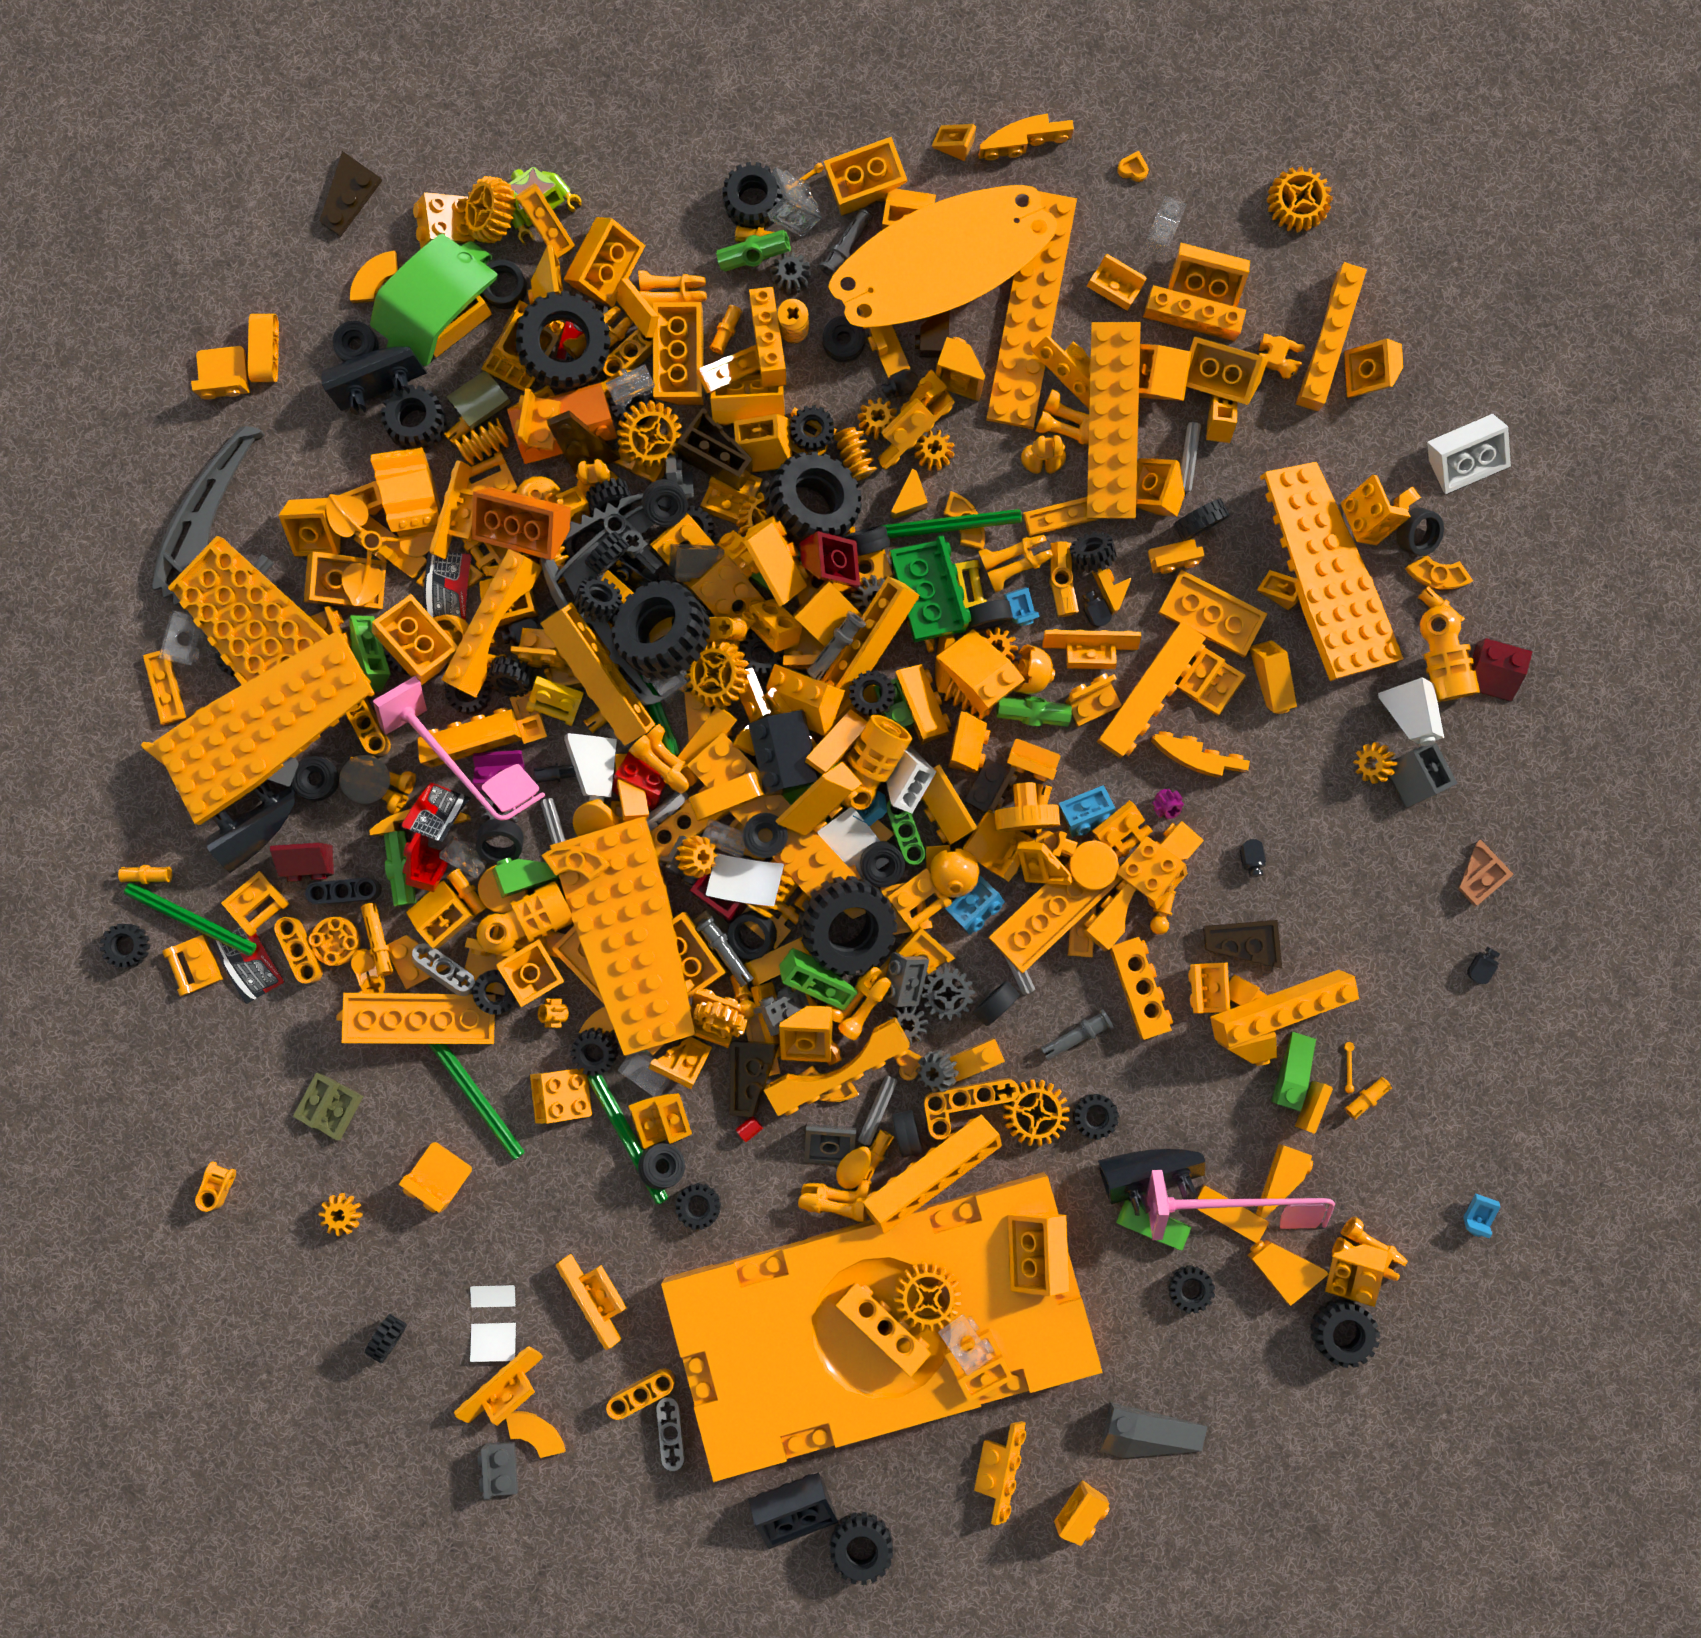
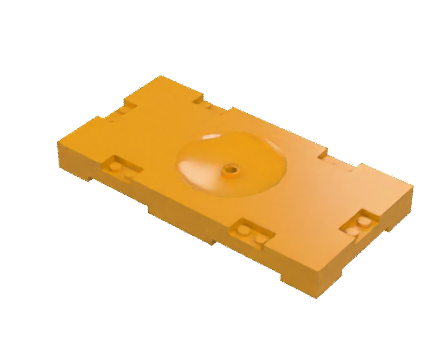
M1045 1172L920 1207L885 1234L882 1233L873 1220L808 1237L805 1240L665 1277L661 1285L679 1354L684 1363L693 1397L694 1410L713 1482L787 1462L788 1458L831 1446H835V1448L979 1408L981 1404L1029 1391L1032 1393L1103 1373L1069 1253V1292L1054 1296H1043L1011 1291L1008 1215L1058 1214L1049 1178ZM922 1262H927V1269H931L932 1263L936 1262V1271H939L944 1265L947 1268L945 1276L950 1272L954 1273V1277L950 1282L959 1281L960 1285L953 1290L962 1291V1296L955 1298L960 1300L962 1305L959 1307L953 1306L958 1311V1315L954 1316L949 1313L952 1323L948 1324L945 1319L942 1320L943 1329H939L938 1324L935 1323L933 1324V1332L929 1331L928 1324H925L923 1331H919V1322H917L908 1331L915 1339L918 1336L924 1339L930 1345L927 1350L931 1353L918 1370L909 1377L835 1305L855 1283L859 1286L864 1283L874 1292L871 1297L877 1303L882 1300L893 1310L890 1315L898 1321L899 1318L902 1319L903 1314L906 1312L898 1313L896 1308L902 1303L894 1302V1297L902 1295L894 1291L895 1287H903L898 1282V1278L908 1279L904 1274L906 1269L911 1274L915 1273L913 1264H916L918 1269L922 1270ZM934 1277L918 1279L925 1285H932L940 1281ZM913 1285L910 1286L907 1294V1302L910 1307L919 1295ZM946 1286L938 1296V1301L943 1308L946 1306L949 1298V1291ZM922 1290L923 1301L926 1302L928 1300V1302L932 1301L934 1303L933 1292L930 1291L928 1293V1291L924 1292ZM867 1302L862 1303L859 1307L860 1315L864 1318L872 1315V1306ZM924 1308L916 1312L923 1316L938 1314L931 1308ZM910 1317L905 1322L909 1325L912 1318ZM888 1322V1326L885 1329H878V1332L881 1335L889 1334L891 1324ZM989 1329L1014 1379L968 1402L944 1351ZM900 1338L896 1343V1348L900 1353H905L909 1350L910 1343L906 1338Z

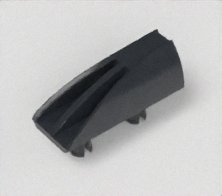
M390 347L358 356L323 370L321 383L325 392L341 411L350 408L352 414L359 415V406L364 413L366 412L364 401L391 389H394V393L397 396L403 397V388L408 394L410 393L408 382L428 372L410 347Z
M264 781L260 785L261 788L258 786L253 789L262 801V804L233 821L225 810L212 817L220 829L209 835L207 848L218 863L229 873L257 854L280 830L295 803L296 791L293 785L278 794H274Z
M1154 1149L1098 1160V1168L1110 1204L1130 1199L1136 1216H1140L1139 1204L1145 1214L1150 1212V1207L1144 1194L1147 1192L1152 1170H1162L1166 1187L1177 1184L1183 1200L1188 1199L1186 1190H1188L1193 1199L1198 1197L1192 1179L1205 1176L1204 1155L1190 1150Z

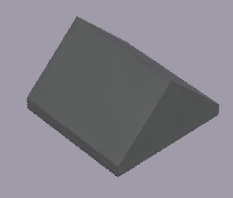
M807 1124L804 1162L839 1165L841 1160L855 1149L856 1127Z

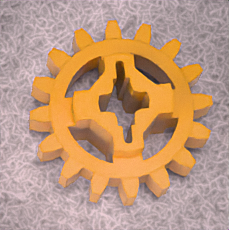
M708 1001L707 1004L700 1002V1004L696 1005L693 1013V1019L696 1020V1024L703 1025V1030L716 1034L721 1038H726L727 1036L738 1038L740 1035H743L747 1025L744 1015L737 1014L738 1011L735 1008L723 1005L717 1001L713 1003Z

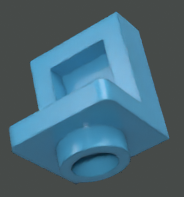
M1024 587L1003 594L1004 599L1010 602L1013 619L1010 622L1019 624V626L1032 624L1033 619L1039 617V613L1034 611L1029 588Z
M877 791L875 799L869 807L863 810H856L864 820L862 822L867 823L869 827L878 819H881L887 812L885 795Z
M1475 1193L1463 1217L1467 1231L1478 1237L1490 1238L1492 1235L1490 1226L1500 1209V1203Z

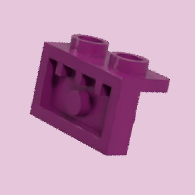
M520 750L473 754L475 766L473 785L477 790H482V785L513 765L519 764L525 771L523 755Z

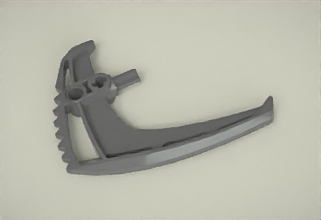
M243 426L234 433L194 482L169 524L155 563L153 589H163V597L165 598L173 596V604L176 606L180 605V600L174 592L168 589L169 585L166 583V579L173 566L182 573L208 545L211 525L227 486L253 441L265 436L258 428ZM233 455V457L230 459V461L227 463V465L224 467V469L221 470V468L225 465V463H226V462L229 460V458ZM212 480H216L199 511L193 512ZM187 522H192L174 559L172 554ZM262 554L253 566L265 575L274 563Z
M643 493L622 498L618 508L607 503L605 513L594 508L593 518L582 515L581 524L571 521L570 532L563 544L599 521L604 522V530L579 550L561 570H559L554 559L549 560L540 557L544 577L559 610L568 605L557 583L564 577L575 597L583 579L586 578L588 580V577L593 576L595 580L597 575L584 561L608 535L614 532L608 527L609 522L613 520L620 522L622 527L616 532L627 543L628 539L631 541L637 540V547L635 548L633 545L628 547V550L625 551L626 555H629L633 560L637 558L652 574L657 572L663 565L646 548L648 543L642 537V534L654 525L645 515L643 506L637 507L624 516L619 514L620 510L641 501ZM663 497L659 500L658 506L662 509H667L672 501L667 497ZM606 572L599 576L601 580ZM584 612L580 614L586 623H590L611 653L609 657L613 663L620 665L640 688L641 694L628 683L641 704L649 706L659 703L662 697L652 694L639 674L614 648L608 622L604 620L603 623H599L598 619L594 622L591 621L592 617L590 616L587 619L583 617Z

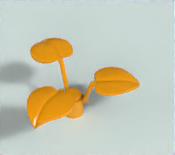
M330 494L327 498L326 513L331 528L338 535L346 538L354 535L357 530L363 535L361 542L367 550L366 566L361 563H353L346 567L342 574V585L352 605L360 606L370 602L383 588L384 576L382 571L378 568H370L372 552L379 551L382 548L383 542L400 541V548L406 555L411 557L423 556L430 551L431 540L434 537L437 526L432 525L396 531L399 537H381L375 531L365 532L360 527L367 523L369 517L367 506L363 501L353 496Z

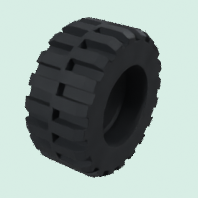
M553 291L547 293V297L542 298L539 296L534 299L532 305L528 304L524 309L523 316H520L518 321L516 351L518 352L521 365L525 366L526 373L530 377L534 376L537 379V383L542 386L547 384L553 390L564 388V391H571L572 387H578L579 389L584 387L588 381L592 382L604 368L609 354L611 338L609 337L608 323L604 322V315L601 310L597 311L592 301L586 302L582 300L583 296L576 293L575 296H570L569 291H561V294L555 295ZM568 321L583 331L586 338V348L579 359L568 363L557 362L549 358L542 351L540 334L543 328L551 322Z
M805 452L796 454L795 457H789L781 464L766 488L767 493L764 496V503L768 505L765 509L767 516H775L777 522L781 521L787 531L785 536L791 540L790 543L793 542L796 546L817 531L843 538L858 519V514L861 512L862 504L860 501L862 495L861 491L857 490L859 485L856 478L853 479L851 477L852 472L848 468L845 469L841 466L842 462L837 459L835 461L830 459V455L824 453L818 455V452H809L806 455ZM806 487L820 493L829 505L830 514H817L807 509L799 500L796 488Z
M656 581L648 583L646 587L640 586L637 588L634 594L630 593L625 598V603L619 605L617 609L618 615H614L612 622L615 626L611 629L612 643L618 654L640 675L650 679H655L656 677L658 679H667L668 675L671 677L680 675V671L683 669L687 671L691 668L690 664L694 661L697 662L701 657V651H705L708 644L706 639L710 637V629L708 628L710 626L709 617L706 615L707 612L704 607L681 584L671 583L670 581H660V584ZM675 617L671 630L663 638L653 643H647L649 633L656 624L666 618Z
M841 876L835 877L832 883L828 881L821 883L822 888L818 891L814 889L810 893L811 899L804 901L802 907L805 911L804 913H799L798 919L802 924L798 927L799 934L802 937L801 941L815 961L827 971L832 970L833 973L839 975L843 974V971L847 975H855L857 970L864 973L869 970L868 967L870 965L877 966L880 963L879 959L882 956L886 957L890 952L888 946L894 945L896 938L893 933L897 932V923L894 921L896 914L889 900L867 880L862 878L858 880L855 876H847L846 880ZM853 907L866 910L865 926L856 938L846 943H833L829 940V927L833 919L840 912Z

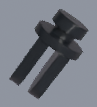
M903 369L890 375L887 378L888 385L884 383L881 385V388L886 398L890 397L891 393H893L895 398H900L915 391L919 381L916 374L910 369Z
M1093 590L1082 596L1084 600H1087V603L1083 604V610L1089 623L1092 626L1100 627L1110 622L1112 613L1105 599L1102 596L1096 598L1095 595L1097 593Z
M522 618L507 624L509 631L501 630V634L505 644L513 640L514 645H519L522 628L538 629V626L534 620Z
M1257 839L1247 840L1239 850L1242 867H1244V870H1250L1248 872L1250 878L1263 876V870H1260V868L1266 866L1263 844Z
M1486 947L1485 955L1481 952L1478 955L1476 954L1467 969L1469 978L1479 984L1490 982L1498 969L1499 963L1494 959L1495 957L1498 958L1500 953L1489 947Z

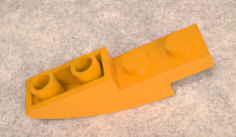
M1042 114L1011 123L989 136L980 144L979 159L985 158V160L991 161L998 159L999 156L1016 158L1026 153L1028 144L1039 146L1048 141L1064 143L1072 138L1074 131L1073 120L1049 123L1048 114Z
M1159 731L1158 734L1151 737V742L1167 757L1190 770L1204 775L1219 778L1223 776L1224 769L1242 773L1249 769L1250 761L1243 760L1244 756L1229 754L1228 757L1220 756L1219 751L1205 749V753H1203V742H1197L1196 737L1183 736L1180 739L1173 737V733Z

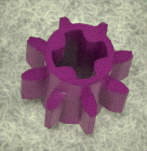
M1163 789L1155 795V801L1152 802L1155 807L1154 811L1159 818L1163 815L1166 819L1175 818L1182 811L1184 804L1181 800L1183 798L1177 790L1172 793L1170 789Z

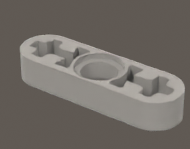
M422 943L414 947L412 962L416 967L456 995L467 996L472 992L475 979L471 973L438 950L432 949L429 944ZM425 952L428 953V959L425 957L419 959V953L422 955ZM439 965H447L450 968V972L446 975H441L436 971V968ZM464 980H467V981H468L467 986H465V985H463L462 987H459V986H458V985H459V981H460V982H463Z
M666 1395L659 1400L656 1408L661 1461L664 1468L669 1471H676L682 1467L685 1459L680 1403L676 1397ZM667 1401L670 1402V1406H675L671 1411V1419L676 1418L677 1421L668 1420L664 1423L662 1422V1419H667V1411L665 1409L662 1410L661 1407H664ZM666 1427H675L678 1431V1436L675 1439H667L664 1435ZM679 1443V1446L674 1447V1453L680 1459H677L676 1464H672L671 1460H667L671 1453L670 1446Z

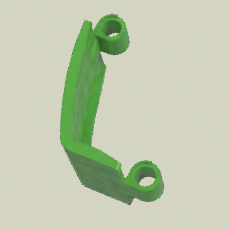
M439 234L412 256L381 287L375 297L370 326L388 339L387 348L410 347L422 365L426 367L431 363L438 336L476 297L496 280L498 274L486 265L489 259H492L491 254L473 241L459 246L446 235Z

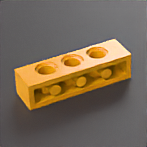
M1153 285L1143 317L1236 341L1242 329L1246 309Z
M773 287L749 289L762 387L786 385V367Z
M884 549L858 556V565L868 564L871 567V571L867 574L859 572L860 586L863 584L861 581L862 577H865L868 582L871 575H875L877 580L881 577L885 580L888 576L893 577ZM810 571L807 587L797 594L800 607L817 590V588L812 586L813 580L817 577ZM830 582L842 595L858 591L855 587Z
M704 786L698 792L700 793L702 791L707 790L708 788ZM689 798L685 800L679 807V811L668 816L660 822L659 826L650 831L658 861L661 856H669L679 836H685L688 839L694 835L698 836L727 815L729 811L726 810L697 821ZM684 816L691 819V825L688 829H680L678 825L679 820ZM663 831H669L672 836L671 841L667 844H661L659 841V835Z
M1134 937L1114 944L1109 950L1140 1039L1145 1040L1172 1031L1170 1025L1173 1024V1020L1169 1010H1164L1162 1001L1165 1000L1161 987H1156L1154 978L1157 975L1153 964H1149L1146 955L1149 952L1145 941H1141L1139 937ZM1132 957H1136L1140 962V966L1136 971H1132L1128 967V961ZM1141 980L1145 981L1148 985V989L1144 994H1139L1136 990V985ZM1151 1003L1155 1006L1156 1013L1153 1017L1148 1018L1144 1013V1008Z
M855 1283L835 1307L911 1377L931 1355L927 1350L930 1345L920 1336L915 1339L908 1332L911 1327L901 1318L896 1321L890 1315L893 1310L882 1300L877 1303L871 1297L874 1292L864 1283L860 1286ZM864 1302L869 1303L873 1308L872 1315L868 1318L862 1317L859 1313V1307ZM882 1320H887L891 1324V1331L887 1335H881L878 1332L877 1327ZM900 1338H906L910 1343V1348L905 1353H900L896 1348V1343Z

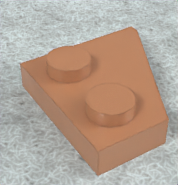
M1479 840L1474 847L1458 890L1476 907L1514 874L1482 840Z

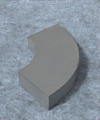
M676 792L667 796L659 806L649 813V817L646 819L649 830L651 831L660 822L671 816L685 802L689 795L686 792L682 794Z

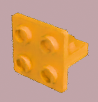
M522 628L519 647L511 646L510 651L517 655L518 659L527 661L528 666L542 668V665H550V668L564 670V667H570L566 660L559 655L557 647L546 636L543 629Z

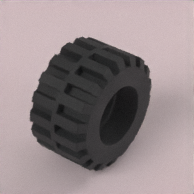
M746 162L745 167H742L741 164L736 166L737 171L731 170L728 173L729 178H725L722 189L724 206L728 217L732 218V222L735 225L740 223V227L746 228V226H750V228L755 229V227L759 226L765 229L766 223L771 226L774 224L773 218L778 219L780 210L782 211L783 208L782 184L780 179L778 180V175L775 171L771 173V169L767 165L762 168L759 162H756L755 166H752L751 162ZM750 188L761 189L767 194L766 198L756 205L745 204L739 199L741 194Z
M409 385V394L403 388V397L397 396L392 391L389 394L391 396L390 400L386 398L383 402L386 407L381 408V414L383 415L381 420L392 441L403 450L422 447L425 451V447L429 446L430 449L435 447L433 443L435 441L439 443L442 440L440 435H444L446 432L444 426L447 425L446 414L437 397L429 389L425 391L424 387L419 385L417 389H415L414 385ZM416 410L426 412L425 419L418 426H402L404 418L410 412Z
M1336 1299V1303L1333 1301L1326 1302L1328 1306L1326 1308L1321 1306L1318 1309L1321 1313L1319 1315L1314 1314L1312 1319L1315 1320V1324L1310 1326L1314 1333L1311 1334V1339L1315 1342L1314 1346L1330 1362L1335 1365L1339 1364L1344 1368H1348V1365H1351L1353 1368L1359 1367L1358 1362L1367 1363L1366 1357L1368 1355L1373 1357L1375 1355V1352L1372 1351L1373 1348H1378L1379 1346L1376 1338H1380V1332L1376 1330L1378 1324L1372 1319L1373 1316L1364 1308L1349 1300ZM1353 1320L1357 1328L1355 1339L1346 1346H1336L1333 1340L1334 1329L1342 1321Z
M855 1512L851 1513V1518L848 1519L845 1516L842 1518L841 1524L837 1523L834 1533L832 1532L830 1543L831 1562L834 1563L835 1571L837 1573L841 1572V1578L845 1581L847 1578H850L851 1583L856 1584L857 1580H859L861 1585H867V1580L870 1579L874 1583L877 1581L878 1575L883 1577L886 1574L885 1569L890 1568L891 1558L893 1559V1543L889 1528L886 1529L885 1522L882 1519L878 1521L877 1516L874 1514L868 1517L867 1512H862V1516H857ZM856 1537H867L876 1544L877 1548L871 1557L859 1560L853 1558L848 1553V1543Z

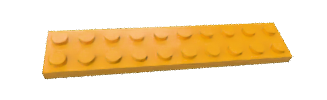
M1040 191L1038 192L1042 197L1041 206L1046 212L1051 213L1056 218L1058 228L1050 242L1029 263L1014 274L986 421L1028 429L1034 428L1045 364L1032 352V349L1046 335L1051 337L1077 198ZM1041 220L1032 223V230L1037 234H1042L1047 229L1046 224Z

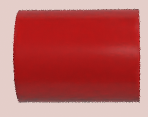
M753 1116L736 1128V1131L747 1143L764 1128Z

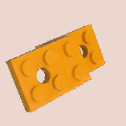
M687 512L679 523L670 526L650 544L691 593L715 617L739 618L743 611L750 612L751 605L765 601L732 560L715 546ZM683 541H689L690 549L686 553L679 552V545ZM736 600H742V609L736 612L733 611V603Z

